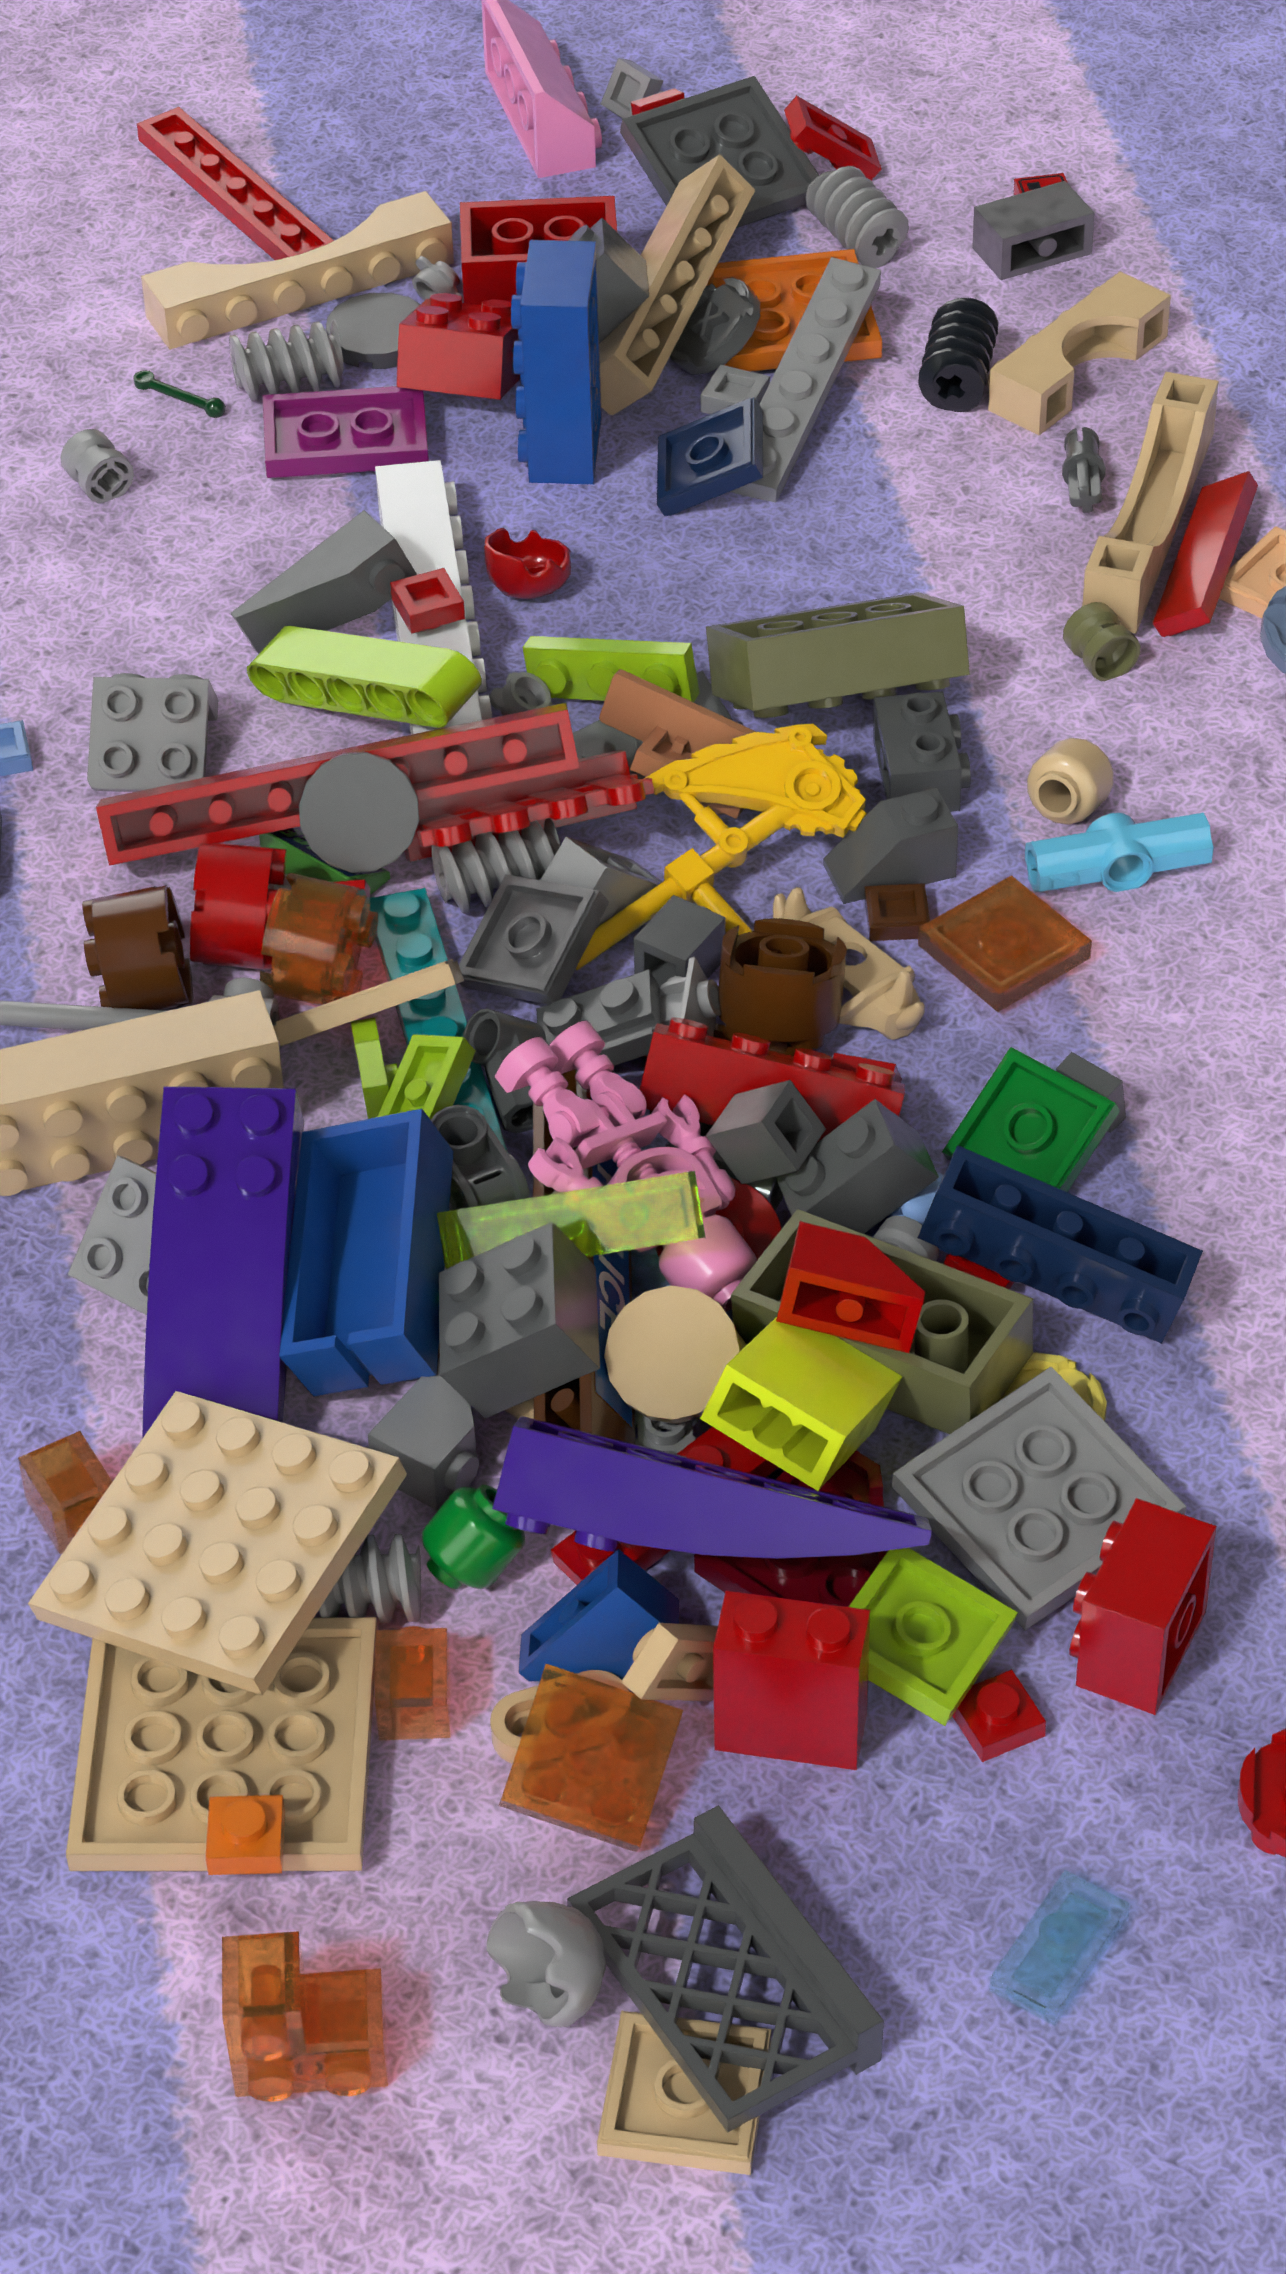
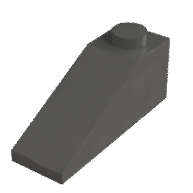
M363 510L230 614L253 649L259 654L284 626L327 631L375 612L392 599L390 582L415 576L417 573L396 539Z

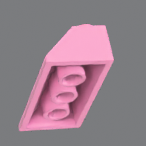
M481 0L485 73L537 177L543 178L595 168V149L602 147L600 125L597 118L589 117L584 93L582 91L576 92L569 65L563 66L561 64L559 48L555 39L549 40L540 22L511 1Z

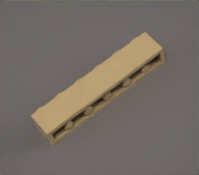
M720 154L679 182L641 253L647 265L649 297L599 344L601 407L610 415H615L652 392L755 192V189Z

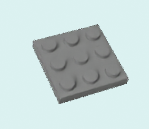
M1049 1367L894 1471L892 1476V1488L918 1516L928 1518L932 1531L996 1600L1018 1612L1015 1621L1024 1631L1075 1597L1079 1584L1086 1572L1097 1575L1103 1561H1100L1102 1543L1110 1524L1114 1520L1123 1523L1136 1498L1183 1515L1186 1512V1505L1052 1367Z

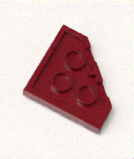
M857 1450L819 1490L884 1507L880 1465ZM786 1471L775 1479L813 1489ZM889 1550L846 1556L778 1559L695 1554L694 1572L724 1593L725 1591L849 1607Z

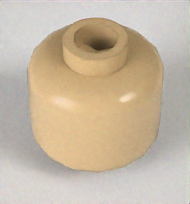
M1065 739L1056 742L1032 765L1027 778V792L1033 806L1043 817L1055 823L1067 825L1081 822L1108 798L1113 786V768L1106 754L1097 745L1085 739Z

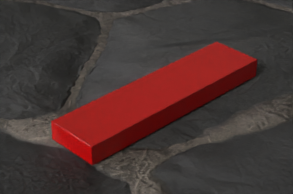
M1250 471L1201 488L1153 620V625L1162 637L1172 636L1211 622L1258 488V484Z

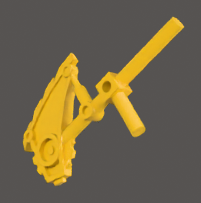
M813 723L775 728L774 733L753 732L733 738V744H713L692 753V759L673 761L645 777L652 778L654 795L664 791L665 795L670 799L682 800L696 815L694 821L716 845L700 856L691 848L665 866L663 882L596 928L576 970L581 969L651 920L673 895L691 903L695 902L698 906L708 908L712 912L725 917V933L738 925V935L752 932L753 930L713 887L714 875L725 867L741 866L746 861L748 851L783 827L789 831L796 828L800 830V835L814 836L816 832L822 831L825 835L834 834L844 838L849 830L856 831L867 814L864 811L866 799L860 794V789L855 788V785L858 784V778L854 770L846 769L844 767L845 760L838 755L826 756L823 752L824 750L814 747V745H826L827 735ZM700 802L718 803L760 811L762 813L740 828H729L710 806L704 807Z

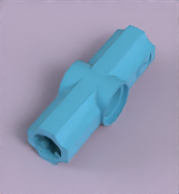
M1110 813L1092 822L1085 833L1026 843L1025 862L1028 880L1034 893L1101 881L1108 890L1120 892L1139 888L1147 882L1153 872L1212 863L1214 846L1211 839L1210 824L1204 813L1135 824L1129 815Z

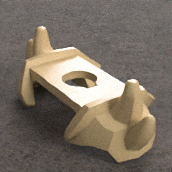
M796 887L792 889L787 900L784 894H776L773 902V918L800 920L824 928L825 940L836 946L837 937H839L845 943L847 950H856L866 958L860 964L845 965L844 987L850 991L853 998L842 1006L839 1024L869 1027L891 1040L908 1036L919 1025L925 1012V1006L923 1002H920L912 984L915 980V973L910 965L904 968L848 925L836 908L831 906L812 913L807 907L804 892L801 888Z

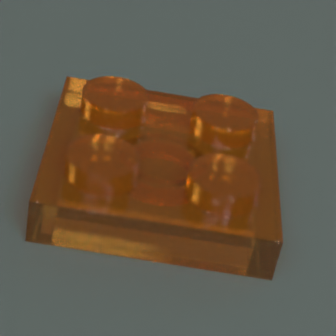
M1012 875L920 926L918 931V946L997 1012L1091 958L1092 940Z
M546 1664L498 1806L637 1852L642 1843L683 1710L655 1700H642L632 1692Z

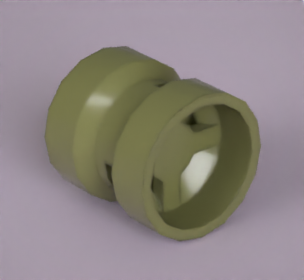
M1093 602L1079 608L1067 620L1063 629V640L1074 655L1083 658L1086 669L1099 681H1107L1126 674L1136 664L1140 655L1141 645L1138 639L1128 628L1120 625L1118 616L1108 605L1102 602Z

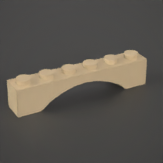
M424 191L380 204L365 221L348 234L325 246L300 255L250 264H208L189 261L141 276L146 318L170 350L417 275L421 271L416 265V260L420 256L427 258L432 264L442 261L450 265L454 263L452 222L431 196Z
M1165 371L1152 403L1141 452L1124 504L1110 531L1104 536H1098L1085 568L1082 606L1093 602H1102L1108 605L1118 616L1120 625L1128 628L1134 634L1138 631L1214 434L1219 384L1217 380Z

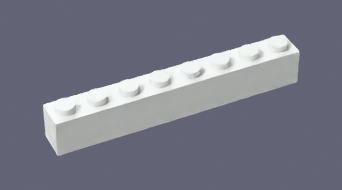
M441 460L375 466L381 526L396 539L417 575L445 568L464 600L465 619L412 634L392 601L397 641L458 651L466 656L478 669L482 678V685L443 728L492 718L490 696L478 695V693L487 692L483 658H472V656L481 655L477 621H466L475 619L472 586H461V584H469L466 550L455 551V549H463L460 515L450 516L458 514L455 482H444ZM409 723L411 735L441 729Z

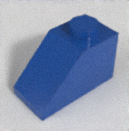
M618 1549L521 1634L519 1674L528 1681H553L583 1671L602 1670L610 1672L623 1680L634 1663L633 1652L641 1638L647 1632L656 1628L658 1623L679 1624V1599Z

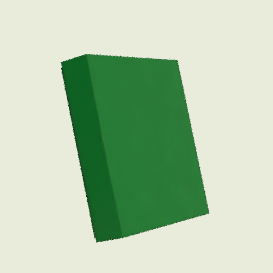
M1010 1047L942 1153L947 1159L951 1160L958 1145L1068 1192L1118 1116L1120 1109L1115 1102Z

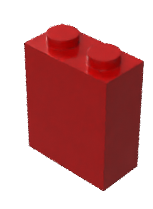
M725 1591L713 1646L715 1750L857 1770L867 1716L870 1610Z

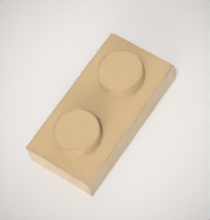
M658 1623L656 1628L647 1632L636 1645L633 1652L634 1663L623 1678L622 1683L642 1700L712 1701L714 1699L713 1646L718 1626Z

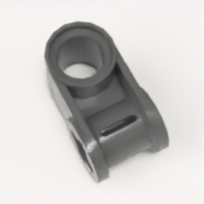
M454 1105L443 1108L431 1119L432 1123L454 1151L450 1203L459 1222L466 1230L470 1231L479 1227L481 1219L507 1208L513 1207L520 1211L530 1206V1191L522 1169L515 1158L507 1153L486 1122L485 1117L478 1110L469 1106Z

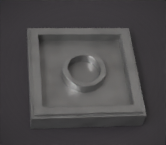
M505 874L459 963L464 979L459 984L473 990L551 1005L561 999L609 901L599 890Z

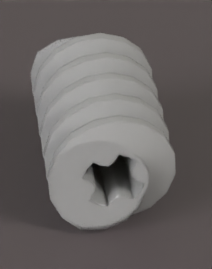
M846 166L836 171H827L817 176L808 185L805 196L807 208L839 240L844 248L855 250L857 260L861 265L879 268L892 260L908 233V219L902 211L896 208L891 200L886 198L880 189L875 187L870 179L865 177L859 168Z
M335 319L331 324L330 335L327 334L319 321L313 322L310 328L309 339H307L299 325H293L290 328L288 342L285 341L282 333L277 328L269 331L267 345L264 344L256 331L250 332L246 349H244L236 335L229 336L231 363L237 389L244 387L251 401H257L259 385L265 384L270 394H278L280 381H286L292 393H299L301 378L306 377L313 390L319 391L322 375L328 374L335 388L341 385L344 366L340 337Z
M545 819L544 830L537 821L530 822L531 826L521 830V836L517 830L499 833L498 841L491 832L478 834L475 847L471 841L453 845L452 853L447 846L437 847L432 845V861L436 883L444 902L447 903V900L454 899L461 912L465 914L469 913L471 894L477 893L483 905L488 908L493 899L494 889L499 888L505 874L540 880L560 847L559 837L552 819Z
M374 1534L367 1535L360 1555H354L320 1607L319 1613L321 1618H337L342 1604H345L350 1618L365 1617L369 1604L373 1603L379 1621L381 1623H390L397 1603H401L408 1622H418L421 1617V1556L419 1545L415 1554H409L402 1534H395L388 1554H381Z

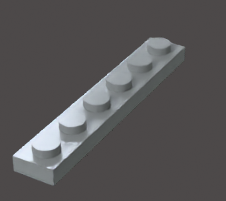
M831 257L759 404L763 410V478L730 492L777 502L880 287V269Z

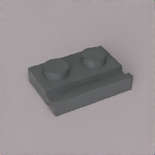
M650 970L623 979H617L577 995L559 999L551 1005L548 1004L536 1008L537 1024L544 1030L546 1042L549 1046L568 1027L581 1021H589L605 1043L599 1055H607L615 1066L649 1053L657 1023L661 1024L659 984Z

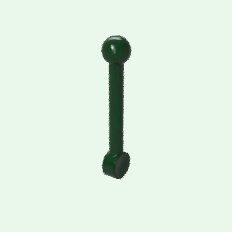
M147 370L139 371L133 377L136 388L141 390L152 389L204 409L209 417L218 418L225 413L226 406L220 398L205 399L156 380L153 372Z

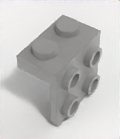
M120 673L112 677H93L87 781L90 787L95 791L137 792L204 778L208 721H217L218 698L209 679H202L201 677L189 674H178L169 678H145L144 676L132 673Z

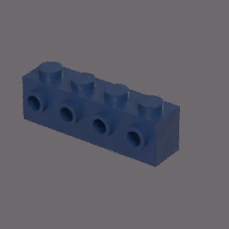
M958 1145L917 1237L937 1246L941 1251L949 1255L965 1258L997 1272L1009 1281L1025 1284L1059 1299L1069 1307L1083 1309L1120 1325L1132 1334L1145 1336L1161 1344L1185 1299L1203 1250Z

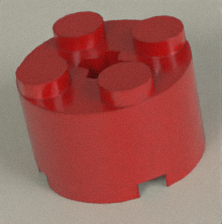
M200 843L193 886L195 902L194 911H191L190 961L201 962L203 965L277 970L280 935L270 934V928L282 929L285 893H281V890H275L274 884L284 885L286 849Z

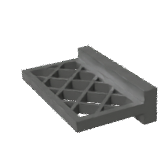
M719 1805L694 1818L693 1834L567 1898V1907L578 1909L595 1925L603 1942L607 1967L727 2133L847 2067H850L855 2075L881 2061L884 2020ZM688 1863L703 1881L699 1898L659 1890L662 1876ZM711 1893L718 1902L710 1900ZM614 1901L642 1906L635 1931L606 1926L599 1919L595 1911ZM653 1909L693 1916L688 1940L682 1941L647 1934ZM704 1919L736 1925L743 1934L739 1952L698 1944ZM751 1947L758 1955L750 1954ZM621 1948L630 1950L628 1957ZM641 1952L682 1960L675 1986L644 1980L636 1970ZM698 1963L734 1970L728 1996L686 1988L692 1964ZM749 1973L776 1979L784 1989L780 2007L739 1999L744 1974ZM792 2001L799 2010L791 2009ZM661 2003L670 2004L668 2012ZM681 2007L723 2015L716 2041L684 2035L676 2025ZM733 2017L775 2025L769 2052L727 2044ZM786 2028L818 2034L828 2047V2050L810 2060L780 2054ZM702 2059L711 2060L709 2068ZM727 2063L761 2069L764 2071L761 2086L732 2101L717 2081L721 2064ZM775 2073L782 2074L781 2076L773 2079Z

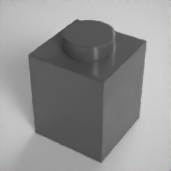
M673 895L633 938L634 974L650 970L660 988L671 977H686L689 958L695 957L708 979L720 966L722 939L725 935V917L712 912L708 908L698 906Z
M787 1080L735 1094L706 1137L740 1183L746 1184L798 1171L826 1128L792 1081Z

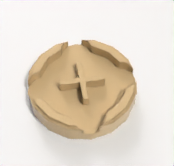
M670 1285L645 1291L622 1308L609 1329L604 1356L609 1380L629 1407L650 1420L678 1424L693 1420L692 1418L702 1415L726 1365L742 1348L736 1326L717 1301L697 1289Z

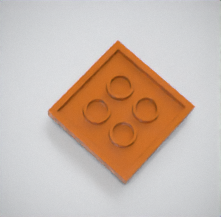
M847 249L718 263L706 286L713 284L718 288L721 285H725L723 279L733 277L744 281L755 292L760 301V318L752 336L741 351L724 365L750 372L777 369L831 257L859 264L855 250ZM870 306L844 362L882 358V338L872 306Z

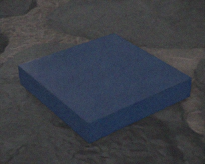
M750 397L658 437L657 506L664 516L674 515L763 478V410L755 397Z

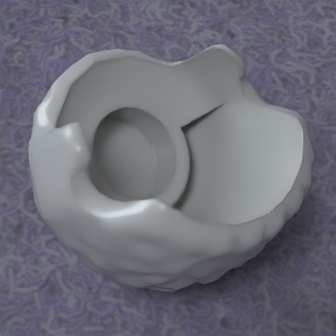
M515 1902L507 1905L498 1914L488 1933L486 1950L489 1956L507 1974V1984L502 1985L500 1989V1996L503 2002L532 2010L538 2015L543 2024L552 2027H569L580 2017L586 2015L600 1992L606 1970V1957L602 1939L597 1928L588 1917L574 1907H567L556 1902Z

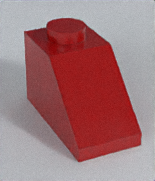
M800 1221L785 1277L776 1321L909 1353L922 1309L925 1291L866 1237Z

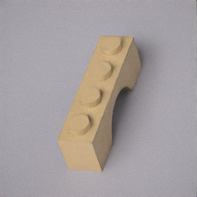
M1119 271L1104 284L1094 288L1088 296L1072 308L1062 312L1056 320L1040 332L1030 336L1023 345L1007 357L994 364L990 369L987 379L989 387L988 411L1037 435H1041L1072 411L1074 366L1088 360L1109 357L1136 361L1168 336L1171 295Z

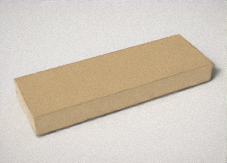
M450 959L276 1021L277 1025L273 1027L280 1046L458 984L463 982L464 979L458 962Z

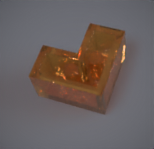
M299 1931L222 1937V2018L236 2097L252 2096L260 2101L274 2102L286 2099L292 2093L329 2091L339 2096H355L364 2093L371 2087L388 2086L386 2007L381 1968L305 1974Z

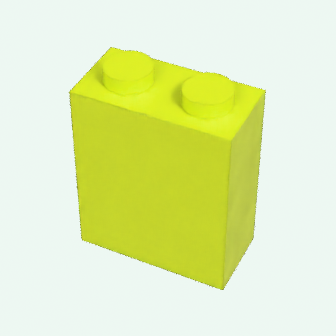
M776 1317L726 1365L700 1419L819 1491L875 1431L903 1376L835 1335L777 1322Z

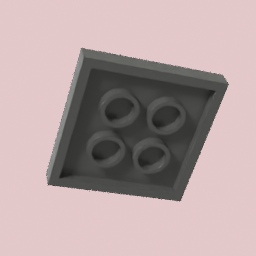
M755 76L622 119L620 129L622 137L666 206L682 179L720 154L755 189L736 228L806 205L805 196L808 185L819 176L806 154L791 140L790 129Z

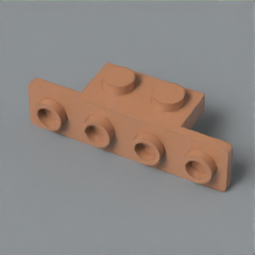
M618 670L612 677L599 716L602 723L643 741L636 751L630 770L645 777L673 761L692 759V753L713 744H733V738L756 732L624 670ZM700 802L704 807L710 806L717 814H726L735 819L744 810V808L718 803Z

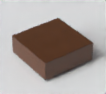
M925 883L865 886L864 900L869 941L930 938L931 925Z

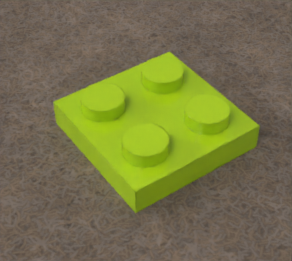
M910 1548L889 1550L849 1606L851 1608L870 1610L868 1680L943 1726H946L1012 1628L1018 1614L1015 1610Z

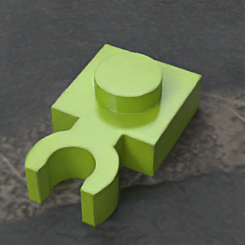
M373 1017L351 1021L368 1119L378 1117L398 1070L397 1063L384 1065L376 1019Z

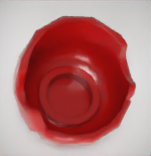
M505 528L497 529L485 537V564L489 579L505 596L516 599H534L552 594L562 587L571 575V551L559 540L541 538L536 530H531L524 540L516 542L510 538L509 532Z

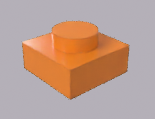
M283 1795L209 1797L206 1843L208 1875L282 1873L285 1828Z

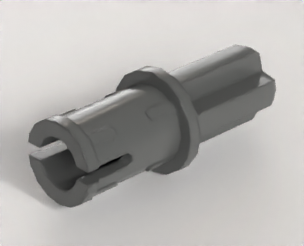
M1082 427V441H1078L1077 428L1072 429L1065 437L1066 459L1062 465V476L1068 484L1071 506L1082 507L1083 513H1089L1093 511L1094 504L1102 501L1101 482L1105 477L1106 467L1103 459L1099 456V437L1097 433L1090 428Z

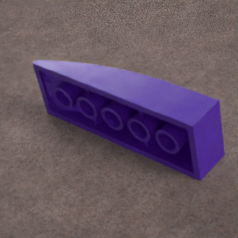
M167 1086L163 1088L149 1264L142 1439L175 1391L283 1423L287 1365L279 1357L301 1134L304 1131V1119L296 1088Z
M521 1416L513 1425L492 1508L493 1510L507 1513L505 1524L528 1532L546 1534L548 1527L553 1524L577 1530L574 1539L576 1543L612 1552L616 1551L620 1541L639 1546L714 1556L775 1559L846 1556L929 1545L932 1534L931 1526L926 1517Z

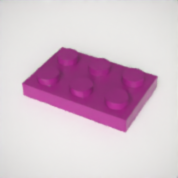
M390 386L263 395L264 447L267 478L375 471V466L429 461L423 390Z

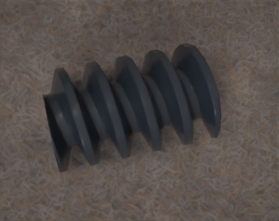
M974 298L950 300L938 308L932 319L928 341L925 346V354L922 358V366L919 370L918 385L925 399L936 408L954 412H967L978 406L984 395V386L987 382V374L990 369V361L993 357V348L996 344L999 321L995 312L985 302Z

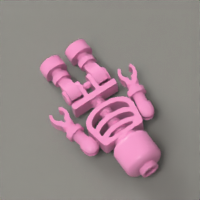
M581 1021L568 1027L549 1046L542 1037H535L525 1041L511 1051L503 1060L494 1077L506 1093L526 1086L531 1087L528 1095L536 1106H543V1111L549 1124V1132L553 1138V1142L546 1152L545 1149L538 1148L528 1162L531 1173L547 1187H552L558 1192L565 1193L569 1197L567 1206L575 1214L583 1212L597 1226L595 1232L610 1247L620 1250L631 1244L638 1252L643 1253L662 1245L664 1250L659 1257V1269L670 1285L697 1289L717 1301L725 1312L731 1310V1294L756 1263L757 1258L730 1220L723 1216L714 1215L717 1210L726 1208L729 1201L734 1198L735 1186L727 1171L719 1169L713 1158L716 1152L714 1146L706 1136L700 1135V1115L691 1098L684 1094L673 1111H671L668 1100L662 1097L652 1111V1114L644 1116L647 1104L643 1093L634 1084L624 1080L618 1074L612 1073L614 1069L613 1063L607 1055H599L605 1043L589 1021ZM577 1069L578 1072L575 1075V1079L583 1089H590L592 1100L581 1099L572 1091L567 1090L568 1082L562 1074ZM658 1133L672 1145L678 1147H655L641 1150V1147L651 1144ZM612 1158L619 1168L605 1188L596 1177L588 1179L583 1169ZM627 1183H632V1187L636 1189L634 1194L630 1191Z

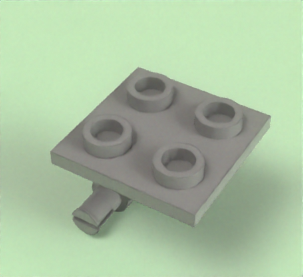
M117 1155L68 1275L147 1315L156 1172L124 1156Z

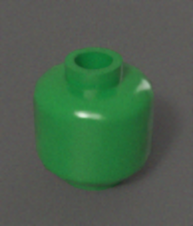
M481 1484L478 1489L471 1487L456 1489L421 1533L423 1546L430 1556L426 1563L427 1568L444 1585L452 1589H459L462 1584L475 1589L489 1588L525 1544L524 1531L506 1525L507 1513L492 1509L497 1489Z

